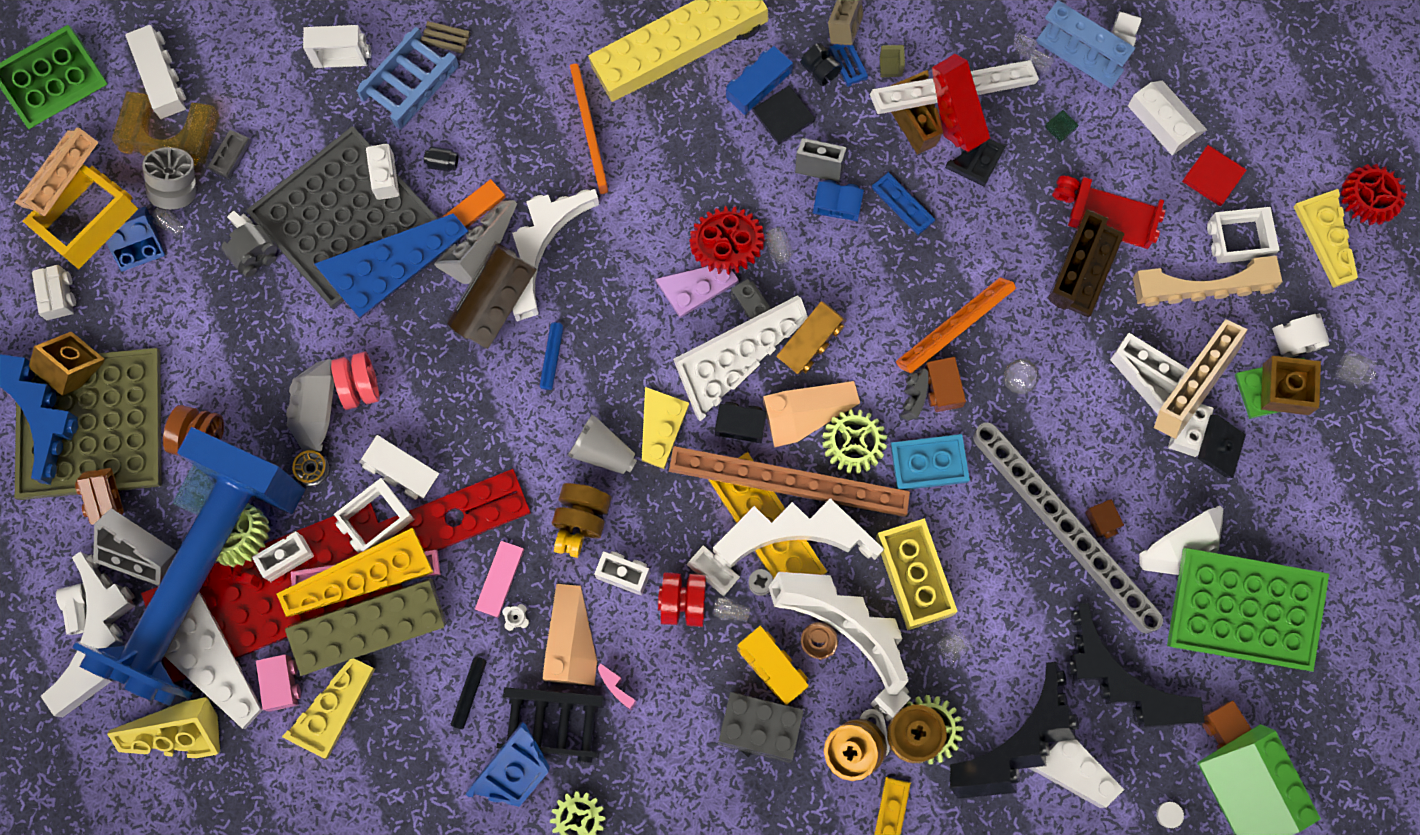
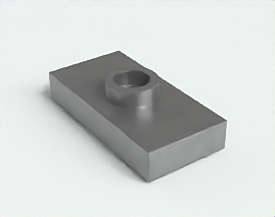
M229 130L208 165V169L230 179L252 142L250 138Z

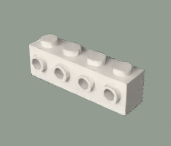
M151 25L125 34L151 106L159 118L163 119L186 110L183 102L186 100L182 88H178L176 84L179 78L174 68H170L169 63H172L168 51L163 49L162 45L165 44V41L160 31L156 32Z

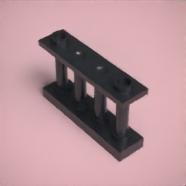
M504 687L503 698L509 699V704H511L507 740L519 726L521 705H524V701L534 702L533 706L536 707L532 736L542 753L576 756L578 762L592 763L593 758L598 759L599 753L591 752L595 712H598V708H604L605 698L603 696ZM549 703L558 704V709H560L556 748L541 747L545 710L548 708ZM573 705L583 706V711H585L581 751L566 749L570 710H573ZM497 743L496 748L501 749L504 743Z

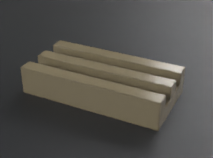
M427 21V28L424 29L421 43L464 54L470 37L469 31ZM431 29L437 30V31H441V32H445V33H449V34H453V35H448V34H444V33L432 31ZM429 36H432V37H436V38H440V39H444V40H448V41L460 43V44H462V45L459 46V45H455V44H451V43H447V42H443V41L431 39V38H428V37H429Z

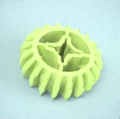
M851 409L848 411V417H846L845 413L840 412V420L833 417L831 420L832 424L826 425L828 432L823 433V438L827 441L823 442L822 447L830 448L825 451V456L834 455L830 463L835 464L839 461V470L844 465H847V473H851L852 467H855L857 474L860 473L862 465L866 471H869L870 464L876 466L878 464L876 458L882 459L884 454L881 451L887 448V445L882 443L887 439L886 435L881 434L884 431V427H876L879 420L874 419L871 422L870 413L866 415V418L862 417V410H859L857 415H854ZM857 424L863 427L859 430H852L849 426L846 427V425ZM838 431L842 433V437L845 439V444H843L840 450L835 442V435ZM869 433H871L874 440V448L871 452L867 449L868 446L864 442ZM851 437H860L858 445L856 443L855 445H849ZM850 452H857L860 456L863 455L864 457L850 458L845 455Z
M249 503L246 505L216 561L221 565L235 567L237 564L243 566L245 560L252 562V556L258 554L260 548L265 547L263 542L269 539L267 533L271 530L268 526L269 521L261 510Z
M930 695L925 696L924 703L920 697H916V705H925L942 714L948 725H945L946 733H949L948 739L942 751L936 755L937 761L941 763L943 762L942 753L947 758H950L952 754L949 748L954 751L959 749L953 741L961 742L963 739L961 736L956 735V732L963 731V727L955 726V723L962 719L960 716L953 719L952 714L957 711L956 708L947 711L946 708L949 702L945 701L940 706V697L938 696L935 697L933 703H931ZM909 701L908 703H906L907 707H908V706H911V705H914V704H913L912 702H910V701ZM913 730L911 732V734L920 735L919 731ZM934 758L927 760L928 764H933Z

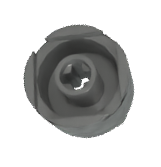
M250 222L238 227L229 235L231 237L228 243L224 241L222 244V252L239 273L244 274L245 277L253 276L262 265L269 266L277 259L275 256L278 249L277 244L258 222L257 225Z

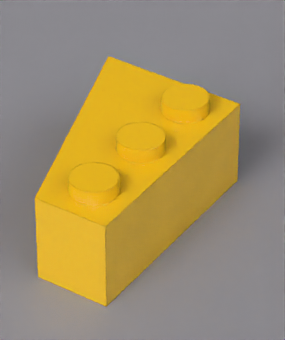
M759 626L737 645V651L781 703L788 706L809 687L806 683L809 679L801 669L796 670L793 667L790 656L784 650L781 651L775 644L776 640L768 631L765 632Z

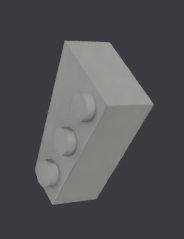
M111 508L94 523L93 562L159 586L176 555V550Z

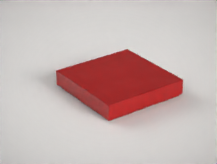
M1208 145L1182 182L1221 207L1246 172V169Z

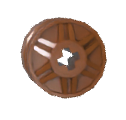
M176 406L170 413L164 428V450L169 454L180 456L177 452L191 427L221 440L224 434L223 417L220 414L208 411H201L199 413V410L189 406Z

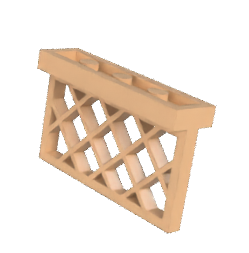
M76 127L74 131L68 130L15 203L45 216L96 147L98 141L80 128Z

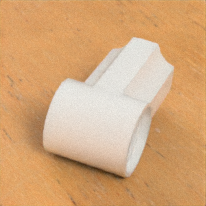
M81 583L57 589L56 600L59 608L63 610L66 634L84 633L87 614L84 584Z

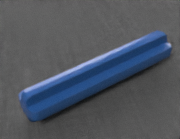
M552 322L550 324L540 380V388L544 390L553 389L563 333V325L561 323Z

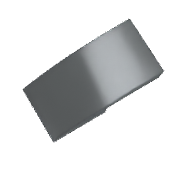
M925 368L911 373L906 379L907 386L903 392L908 394L909 397L903 404L904 410L901 417L908 421L919 417L925 403L928 390V370Z

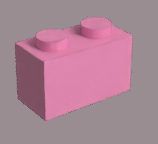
M286 654L257 660L256 665L263 710L270 712L298 706L301 690L299 684H295L294 675L298 672L296 661Z

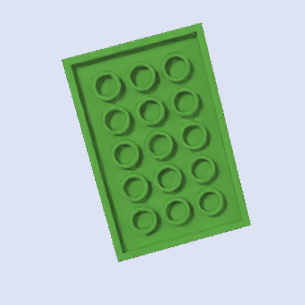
M1183 548L1167 646L1314 672L1329 573Z

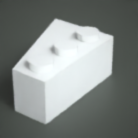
M1130 333L1123 339L1110 359L1157 414L1189 370Z
M376 435L359 461L363 465L362 468L374 475L375 473L380 474L389 485L393 487L399 485L404 488V494L414 500L418 497L423 499L439 475L438 472Z
M1077 740L1053 743L1049 747L1050 755L1046 756V766L1029 768L1099 808L1107 807L1124 790Z

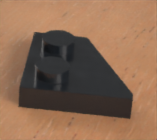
M989 139L969 152L964 150L960 156L954 160H949L945 168L985 187L1006 146Z

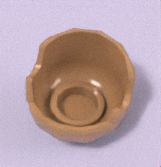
M814 622L808 625L801 635L802 649L808 656L819 660L833 656L839 643L837 632L825 622ZM812 642L824 644L822 646H815Z

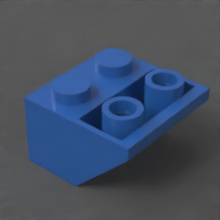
M146 206L139 208L106 241L121 272L165 256L156 225Z

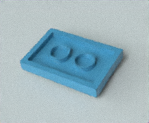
M962 434L892 442L890 444L897 489L910 490L968 483L970 481Z

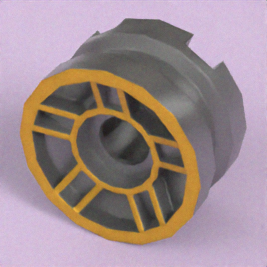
M307 450L296 456L292 470L294 476L303 484L316 486L322 484L327 479L329 464L320 453L314 450ZM307 466H315V470L309 472Z

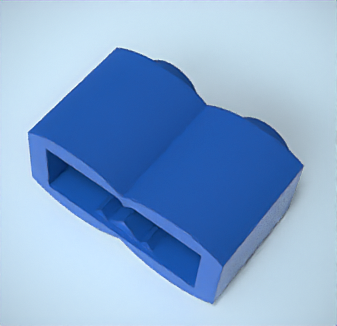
M832 180L818 182L813 213L858 221L864 190L854 184L840 186Z

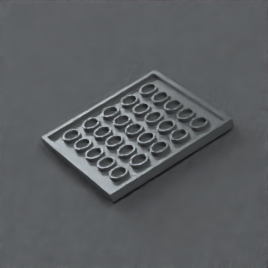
M353 126L246 210L256 223L258 222L275 241L280 251L333 310L344 300L316 268L315 263L438 219L398 175L397 181L400 196L382 200L376 199L371 189L366 148L371 145Z

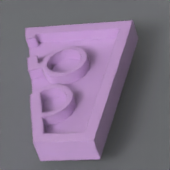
M708 266L655 279L680 318L739 283L732 270L729 275H727L726 269H723L718 274L717 268L709 272Z

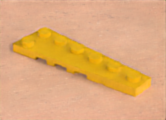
M411 528L277 593L285 615L291 617L434 572L415 530Z

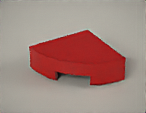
M236 572L233 581L258 587L260 579L251 573Z

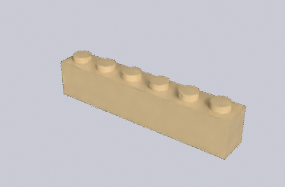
M1227 319L1224 320L1160 408L1154 426L1155 429L1177 439L1240 350L1248 329Z

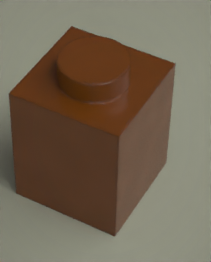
M1112 499L1090 507L1085 511L1097 538L1102 536L1106 540L1118 535V530L1124 526Z

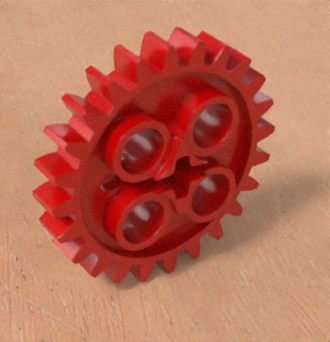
M725 206L723 212L715 208L714 215L707 212V219L700 217V224L694 223L695 231L690 232L691 253L695 256L696 262L700 261L702 268L708 265L709 272L717 268L718 274L723 269H726L727 275L730 274L731 269L739 273L740 266L748 269L747 262L755 264V257H760V250H764L763 242H765L763 227L759 226L758 219L753 220L752 213L746 216L745 209L737 213L736 207L732 211H728L727 206Z

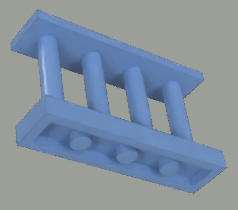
M1057 0L1045 17L1052 24L1048 23L1037 38L1036 43L1112 89L1125 70L1121 67H1123L1134 52L1135 47Z
M417 27L404 36L403 41L367 79L359 84L356 90L363 102L371 96L392 112L390 118L393 124L400 130L459 67L457 58L449 52L445 57H440L421 43L422 35ZM414 48L436 64V67L430 73L424 72L406 58ZM399 64L421 80V83L415 89L409 88L391 74ZM384 80L406 96L401 105H396L376 90Z

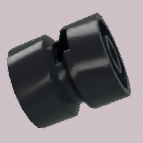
M822 43L812 46L800 60V64L807 72H813L812 77L820 86L828 84L829 82L826 78L832 81L842 70V65L835 57H830V52Z

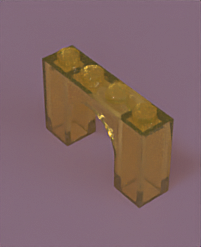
M126 91L112 136V141L121 152L132 154L133 151H136L146 156L153 150L172 147L187 152L192 157L194 165H197L198 162L206 163L219 119V113L214 106L191 102L183 129L172 138L159 140L150 137L148 133L153 113L148 95Z

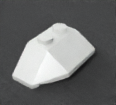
M1219 505L1216 508L1203 512L1162 537L1148 550L1141 552L1139 560L1142 570L1179 575L1183 548L1217 553L1219 551L1223 524V508Z

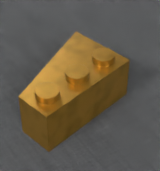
M928 70L890 86L927 80L929 77ZM935 104L891 112L916 154L937 145L943 134V129Z

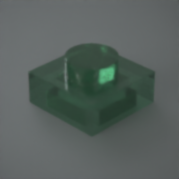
M1062 110L1046 123L1045 128L1061 143L1077 130L1079 125Z

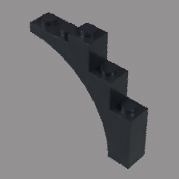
M1089 603L1078 604L1074 607V611H1071L1072 624L1077 626L1074 646L1076 650L1080 651V654L1070 656L1071 660L1067 661V671L1069 676H1073V681L1103 679V684H1100L1101 698L1105 699L1106 704L1136 703V707H1133L1132 712L1134 722H1138L1139 728L1190 725L1205 722L1201 697L1179 696L1162 692L1142 683L1126 672L1112 658L1100 640L1093 624Z
M1056 661L1046 663L1045 682L1041 696L1030 717L1012 737L987 754L969 761L950 764V789L957 799L1017 793V783H1020L1019 769L1046 766V756L1050 755L1049 742L1076 740L1075 730L1079 729L1078 717L1072 713L1065 692L1063 693V686L1066 685V675L1064 670H1060Z

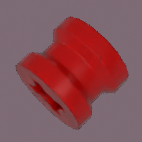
M1059 176L1056 183L1058 186L1054 189L1052 196L1066 203L1074 202L1076 198L1075 191L1079 189L1080 182L1070 176Z

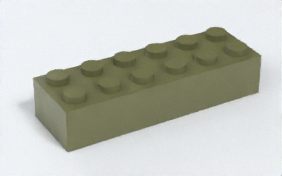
M428 578L291 624L285 628L298 670L300 675L303 676L444 628L447 623L432 578Z

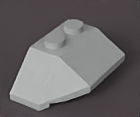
M331 359L315 363L295 377L290 385V403L286 412L288 417L287 427L303 452L307 450L322 451V442L326 437L330 422L334 390Z

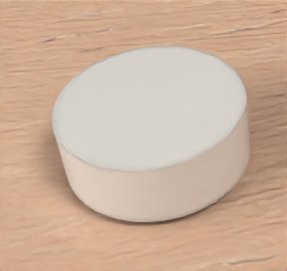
M1174 802L1161 804L1156 812L1158 822L1166 828H1176L1184 819L1182 808Z

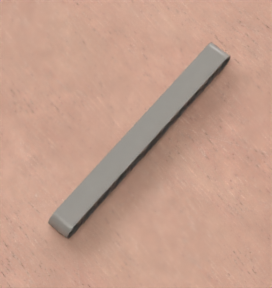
M988 422L979 425L973 436L977 447L1135 627L1145 634L1158 630L1163 624V617L1156 607L996 426ZM980 432H988L991 436V439H982L980 436ZM1001 449L1005 451L1007 458H999L996 450ZM1017 467L1021 469L1023 476H1015L1012 473V468ZM1028 486H1035L1039 494L1032 495L1028 491ZM1044 504H1051L1055 509V513L1050 514L1046 512ZM1061 522L1068 523L1071 527V532L1063 531L1060 525ZM1077 541H1084L1087 545V551L1080 550L1077 546ZM1094 559L1102 561L1104 565L1103 570H1099L1094 566ZM1111 578H1116L1120 582L1119 589L1112 587L1110 583ZM1129 596L1136 600V608L1128 605L1127 598ZM1145 615L1153 619V627H1148L1145 624Z

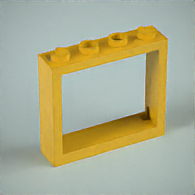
M82 164L45 216L33 210L22 222L77 269H80L138 208L131 202L133 197L127 191L119 187L103 173L101 174L94 166L91 165L88 168ZM95 182L112 195L114 199L66 246L46 229Z

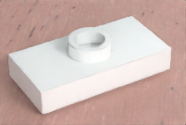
M703 545L687 563V566L697 574L706 575V582L721 595L725 596L740 576L727 565L721 566L713 558L714 554Z

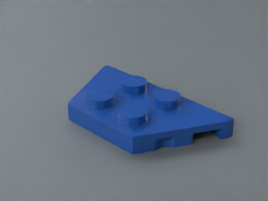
M523 722L470 785L466 791V796L472 798L474 794L489 797L488 801L505 802L508 805L520 807L547 775L550 766L526 724Z

